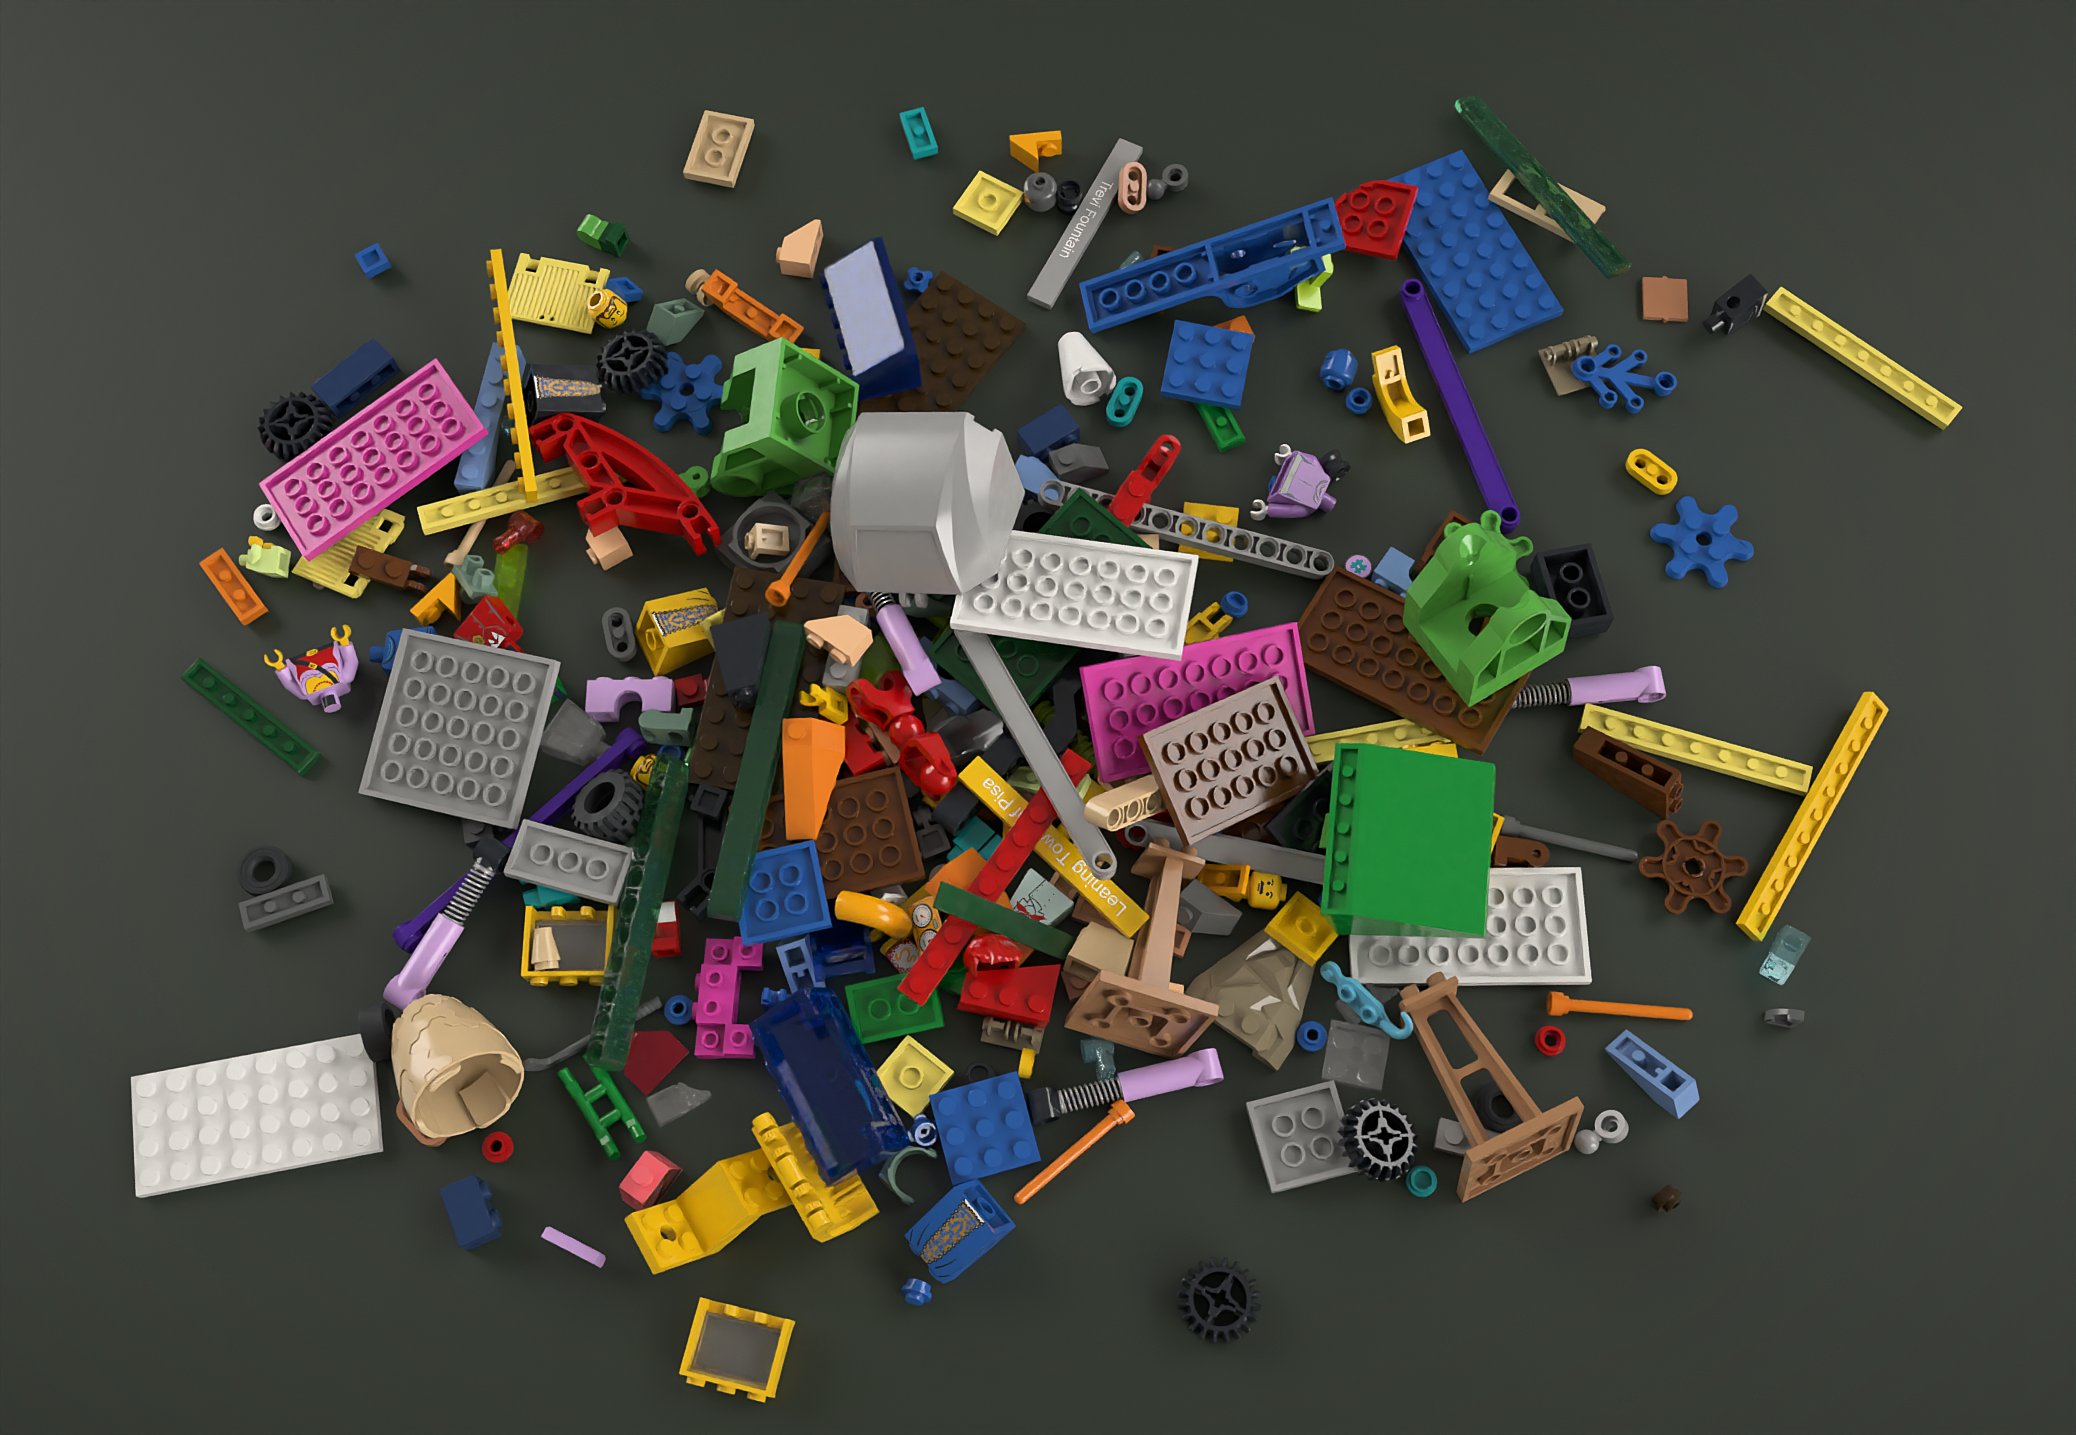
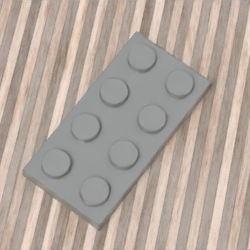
M524 819L503 873L507 877L618 906L637 852L633 848Z

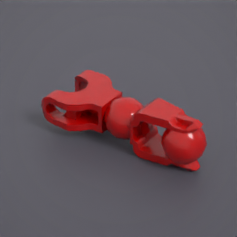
M1167 434L1159 437L1135 471L1156 484L1154 490L1171 469L1180 452L1181 445L1178 439ZM1165 443L1170 444L1173 447V452L1161 445ZM1152 493L1146 500V504H1150ZM1103 503L1101 506L1107 510L1109 504ZM1137 514V516L1135 517V519H1134L1133 522L1139 520L1138 514Z
M893 669L883 674L879 681V689L875 688L867 679L861 678L851 681L847 687L846 696L857 715L866 721L878 725L882 732L888 731L891 743L898 749H901L898 761L900 768L916 786L922 788L931 800L939 801L941 795H945L954 787L957 776L956 769L950 760V753L939 733H925L922 721L912 715L915 711L910 703L912 688L899 670Z

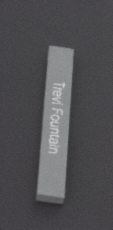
M1119 138L1027 294L1028 301L1049 310L1052 309L1118 195L1120 170L1129 162H1137L1142 154L1143 147Z

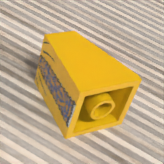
M707 588L645 602L634 634L655 677L663 676L714 652L712 645L699 624L704 619L718 612L717 602L710 596Z

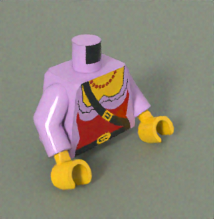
M343 625L344 637L339 636L336 627H333L331 636L336 640L335 642L286 660L287 665L282 663L283 654L277 649H274V651L279 656L278 662H271L266 654L264 655V660L269 666H275L277 669L275 673L286 690L301 700L308 699L312 705L322 703L325 712H335L341 708L338 697L351 691L350 683L354 680L359 665L353 643L348 640L351 635V629L348 625Z

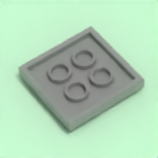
M1334 1080L1246 1103L1245 1106L1271 1194L1358 1171L1357 1166L1353 1168L1348 1167L1351 1161L1350 1158L1341 1157L1342 1153L1346 1151L1345 1147L1337 1145L1339 1140L1344 1138L1337 1131L1343 1126L1340 1120L1345 1115Z

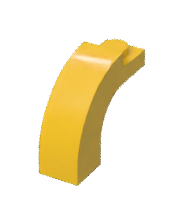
M1395 345L1371 353L1375 374L1372 375L1374 388L1381 409L1393 432L1405 444L1430 436L1427 411L1415 401L1407 384L1401 348Z

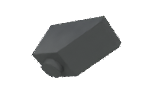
M1074 443L1049 452V468L1063 482L1075 485L1108 473L1110 470L1099 447Z
M1196 879L1179 895L1177 922L1190 932L1229 935L1243 914Z

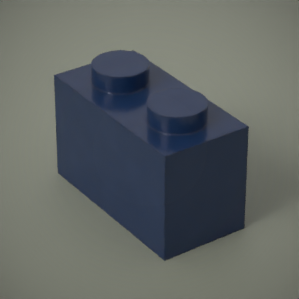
M1062 404L1017 430V444L1026 456L1035 457L1042 463L1049 462V452L1074 443L1077 444L1080 440V427Z
M472 1175L439 1190L460 1248L469 1251L502 1236L499 1228L503 1225L502 1218L497 1208L492 1209L489 1198L493 1197L487 1180L482 1181L478 1176Z

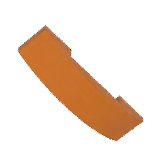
M715 269L701 288V291L716 306L738 323L768 341L783 337L791 343H795L804 330L803 326L783 313L780 316L738 289V283Z

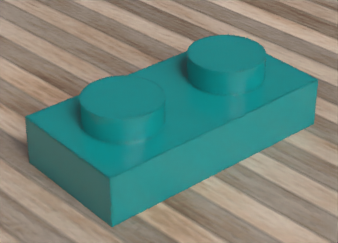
M924 107L899 113L913 159L938 154V146Z

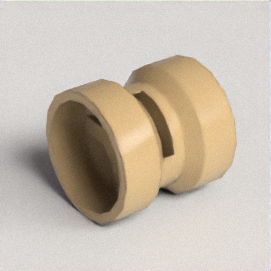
M699 269L689 276L685 287L691 294L697 295V299L702 305L710 306L713 302L701 291L710 275L705 270Z

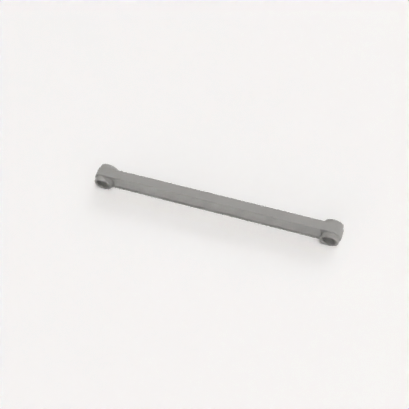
M953 629L955 636L1091 874L1098 880H1109L1116 872V857L1098 826L1085 820L1084 810L1086 805L986 633ZM1100 861H1106L1111 867L1104 870L1098 868L1096 864Z
M1145 818L1125 828V837L1133 845L1147 847L1154 838L1162 837L1170 841V849L1180 852V848L1183 847L1176 827L1172 823ZM1140 826L1145 830L1146 834L1136 836L1132 833L1131 828ZM1214 833L1188 845L1197 849V857L1222 864L1249 865L1251 870L1323 885L1326 858L1324 855Z

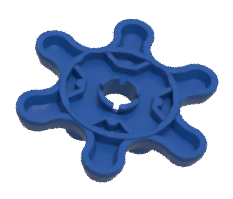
M675 352L667 353V374L657 381L658 384L652 383L649 385V390L643 388L639 393L642 399L656 400L662 406V409L653 420V425L657 431L666 432L672 428L675 422L688 420L692 423L696 433L701 435L708 434L713 428L712 420L709 418V411L713 406L721 405L723 386L715 384L714 377L721 370L722 362L717 356L708 355L699 365L691 364L686 366L680 355ZM684 386L694 389L693 394L690 396H683L680 393Z
M1690 496L1682 497L1676 503L1680 522L1677 525L1659 523L1654 525L1650 531L1652 540L1657 543L1667 544L1674 550V558L1666 565V574L1670 578L1678 580L1683 578L1689 570L1698 569L1705 574L1710 586L1722 588L1728 583V575L1724 568L1725 561L1732 558L1741 561L1749 560L1754 554L1753 545L1748 541L1735 538L1730 533V526L1738 518V512L1734 506H1722L1717 513L1709 515L1699 510L1694 498ZM1704 534V537L1709 540L1710 545H1700L1696 541V537Z

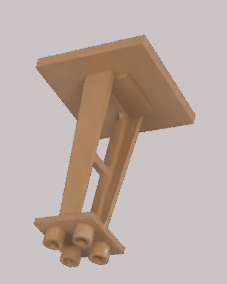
M1156 837L1152 843L1148 844L1131 869V873L1151 879L1143 909L1150 918L1138 930L1127 977L1101 969L1067 1014L1064 1027L1175 1060L1179 1059L1217 1018L1219 1005L1169 990L1180 889L1184 890L1204 867L1206 860L1197 857L1198 851L1194 847L1183 846L1179 852L1169 848L1170 841L1166 838Z
M1440 971L1427 978L1426 982L1430 987L1422 992L1418 990L1415 984L1401 990L1400 995L1403 1000L1398 1006L1401 1012H1406L1411 1018L1414 1032L1472 1147L1465 1152L1456 1190L1463 1203L1568 1151L1584 1106L1577 1096L1542 1113L1456 998L1459 981L1456 975L1446 979ZM1439 1011L1446 1012L1476 1053L1478 1060L1460 1069H1453L1429 1026L1427 1018ZM1400 1012L1399 1026L1401 1029H1404L1405 1022ZM1481 1070H1486L1490 1073L1524 1122L1492 1139H1489L1460 1084L1461 1080Z

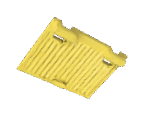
M520 253L508 290L511 319L591 334L595 321L588 314V299L594 292L605 290L610 270L601 268L600 272L590 270L587 265L541 257L540 260H534L530 258L529 254ZM526 269L536 270V273L526 271ZM585 281H594L596 284L586 283Z
M384 508L310 562L301 556L292 573L357 599L362 595L370 582L369 579L357 576L358 580L353 587L344 584L350 575L349 567L357 546L360 545L384 553L387 546L395 543L402 532L405 517ZM384 520L390 521L393 524L388 533L379 530Z

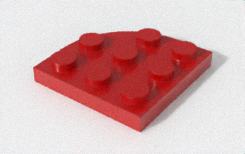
M1378 180L1360 184L1359 188L1348 194L1344 193L1335 202V208L1346 244V249L1343 250L1396 261L1418 194V186Z

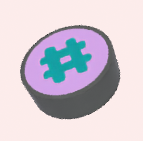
M1354 554L1346 560L1344 569L1368 580L1372 572V563L1368 557Z

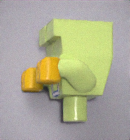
M250 536L248 543L251 549L248 550L247 555H240L239 564L269 577L288 578L291 551L272 543L263 544L261 538Z

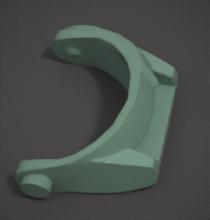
M895 1143L878 1178L901 1199V1202L910 1206L915 1200L901 1192L895 1183L897 1166L904 1158L914 1154H923L937 1159V1151L929 1147L926 1150L920 1147Z

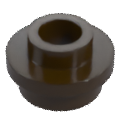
M1670 1184L1663 1187L1652 1198L1657 1212L1666 1211L1670 1213L1676 1209L1681 1203L1679 1197L1682 1192L1678 1188L1674 1189Z

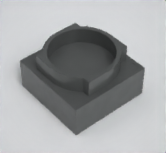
M770 490L762 499L759 498L739 517L737 522L721 536L722 544L717 547L713 545L718 559L733 572L735 567L784 574L814 525L776 492ZM756 523L788 527L790 552L787 556L759 553L755 560H751L748 558V549H745L744 546L746 534L751 531ZM824 534L819 538L796 577L808 578L833 555L830 539Z

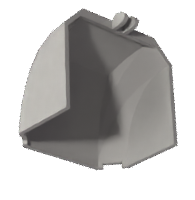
M877 412L860 414L851 429L847 430L843 438L836 461L830 504V526L834 553L841 571L857 592L899 593V602L902 607L912 606L911 593H915L917 607L926 608L928 606L927 594L962 595L997 574L1025 495V490L1002 432L997 429L991 432L973 421L975 416L968 412Z

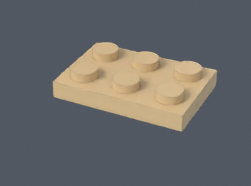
M705 110L683 171L684 178L734 188L755 127L754 119Z

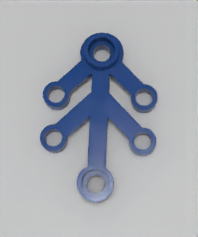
M1615 344L1608 345L1605 351L1594 358L1590 356L1577 358L1571 366L1573 376L1581 382H1588L1600 395L1599 403L1602 407L1612 408L1618 399L1617 394L1613 390H1609L1601 380L1606 379L1626 400L1625 408L1632 414H1636L1641 410L1644 401L1627 384L1653 389L1659 396L1671 394L1677 385L1675 376L1669 372H1660L1656 378L1628 373L1627 371L1633 367L1641 368L1647 361V354L1640 349L1633 351L1630 357L1611 369L1600 367L1606 362L1614 363L1619 359L1622 352L1620 347ZM1609 351L1613 352L1616 356L1611 355ZM1605 397H1609L1612 401H1607ZM1631 402H1635L1638 407L1633 406Z

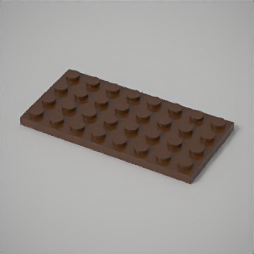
M1334 565L1332 571L1328 574L1297 622L1304 668L1483 756L1533 670L1473 706L1468 707L1403 624L1405 598ZM1469 629V631H1470L1474 636L1477 637V636L1479 635L1478 633H1476V632H1474V631H1472V630Z

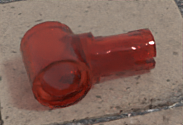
M519 509L510 517L507 531L493 540V549L498 554L504 555L512 547L525 541L534 544L543 535L545 524Z

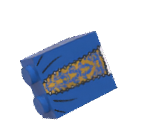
M975 1179L957 1185L950 1190L904 1236L909 1241L910 1249L927 1263L930 1274L936 1280L945 1284L957 1278L1011 1232L1016 1225L982 1183Z

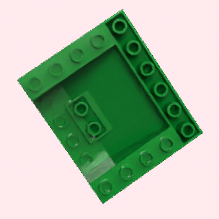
M1335 743L1321 915L1336 934L1486 939L1496 778L1495 764L1367 743Z

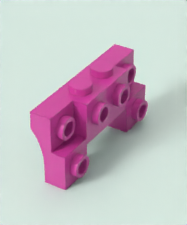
M734 936V940L706 939L704 964L701 966V973H697L695 978V990L699 991L698 1002H694L692 1007V1019L696 1020L698 1025L695 1056L697 1059H755L754 1043L758 1028L756 1025L737 1024L741 983L740 970L763 971L762 957L763 948H766V943L744 947L741 937Z

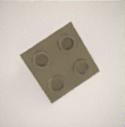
M1587 335L1583 338L1573 339L1569 342L1538 350L1558 396L1591 387L1588 382H1581L1573 376L1571 366L1577 358L1582 356L1593 358L1597 356L1594 347L1598 345L1595 336ZM1601 379L1603 383L1608 382L1606 379Z
M986 1016L983 1021V1032L980 1041L1023 1051V1048L1034 1049L1035 1054H1039L1045 1029L1038 1028V1026L1023 1025L1020 1022L1015 1023L1011 1020L997 1019L994 1016Z

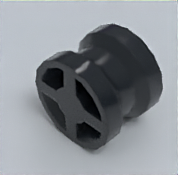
M1337 449L1329 451L1319 459L1324 472L1330 477V484L1343 478L1351 468L1348 462L1341 459V454Z

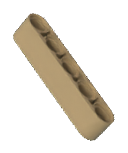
M1151 774L1091 798L1085 806L1084 818L1091 824L1109 831H1116L1167 810V806L1155 778Z

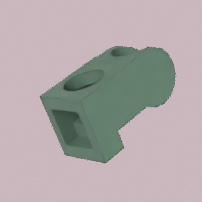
M682 708L680 714L662 713L659 710L651 709L643 712L638 721L643 739L646 742L660 745L691 747L697 727L693 708Z

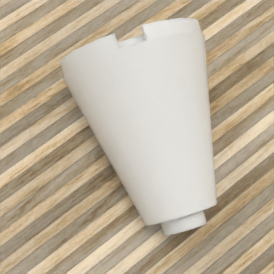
M1066 333L1058 342L1064 393L1067 399H1070L1075 405L1086 406L1095 404L1100 401V396L1104 393L1108 396L1115 387L1116 376L1114 371L1081 333Z

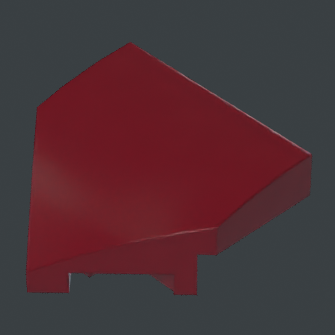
M624 1031V1075L647 1096L689 1051L669 1031Z

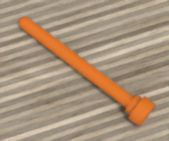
M825 511L821 514L781 579L772 582L766 590L765 597L772 605L781 607L786 604L791 595V583L830 523V512Z
M1551 991L1547 996V1014L1550 1016H1562V1014H1568L1569 1011L1675 1020H1690L1693 1016L1692 1011L1687 1008L1569 999V996H1564L1562 992Z
M1119 1097V1099L1110 1105L1111 1109L1108 1111L1109 1115L1019 1190L1014 1196L1015 1202L1017 1204L1025 1203L1116 1124L1120 1126L1123 1122L1127 1124L1134 1118L1135 1114L1125 1101Z

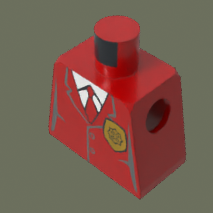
M485 595L453 635L458 640L524 653L516 644L523 634V628L499 597Z

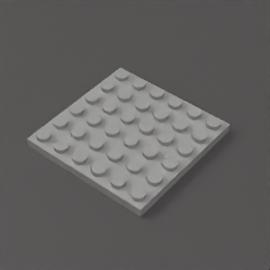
M403 628L358 793L517 830L561 662Z

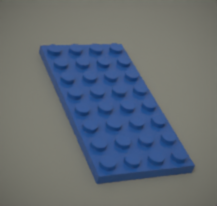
M1462 150L1386 180L1418 186V194L1401 244L1468 354L1562 315L1563 308L1497 204L1488 200L1490 193Z

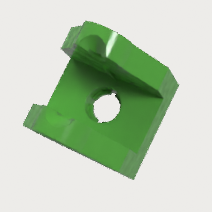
M783 337L736 355L731 377L723 386L720 408L721 410L736 409L741 416L742 422L749 423L725 432L720 454L715 456L713 460L710 479L712 487L718 492L735 497L765 496L770 490L776 492L780 497H805L831 488L843 438L847 430L851 429L855 424L859 384Z
M1476 522L1460 527L1439 545L1433 558L1406 590L1403 615L1405 627L1468 707L1473 706L1563 652L1572 621L1571 617L1557 600L1538 596L1535 591L1527 587L1514 571L1517 552L1502 534L1484 530ZM1477 617L1491 618L1487 626L1477 637L1469 631L1468 627L1472 619Z

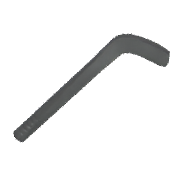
M657 996L636 1009L629 1011L549 1058H528L522 1063L524 1070L542 1071L620 1031L638 1021V1019L663 1007L659 997Z

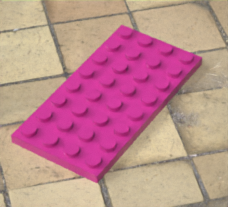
M435 358L264 479L259 485L302 556L310 562L487 436L489 432L442 364Z
M1297 622L1184 645L1181 661L1136 655L1079 667L1099 780L1103 783L1152 772L1137 736L1277 675L1303 736L1315 734Z

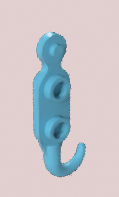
M1328 961L1321 966L1320 972L1322 977L1337 986L1340 999L1347 1003L1365 1023L1382 1029L1387 1035L1395 1039H1406L1411 1035L1413 1023L1406 1012H1401L1405 1028L1399 1029L1389 1020L1383 1004L1373 997L1358 980L1343 976L1339 966L1334 962Z

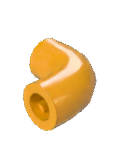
M844 890L840 892L836 899L835 915L839 920L873 927L894 939L905 937L912 928L911 916L902 908L885 900Z

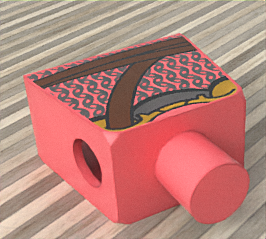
M645 1151L619 1186L622 1200L637 1211L656 1206L683 1169L659 1152Z

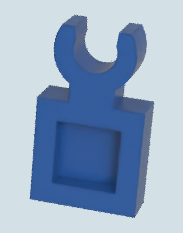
M765 987L762 992L761 1005L764 1011H768L769 1015L784 1017L786 1013L794 1014V998L792 995L786 994L787 991L785 989L772 991Z

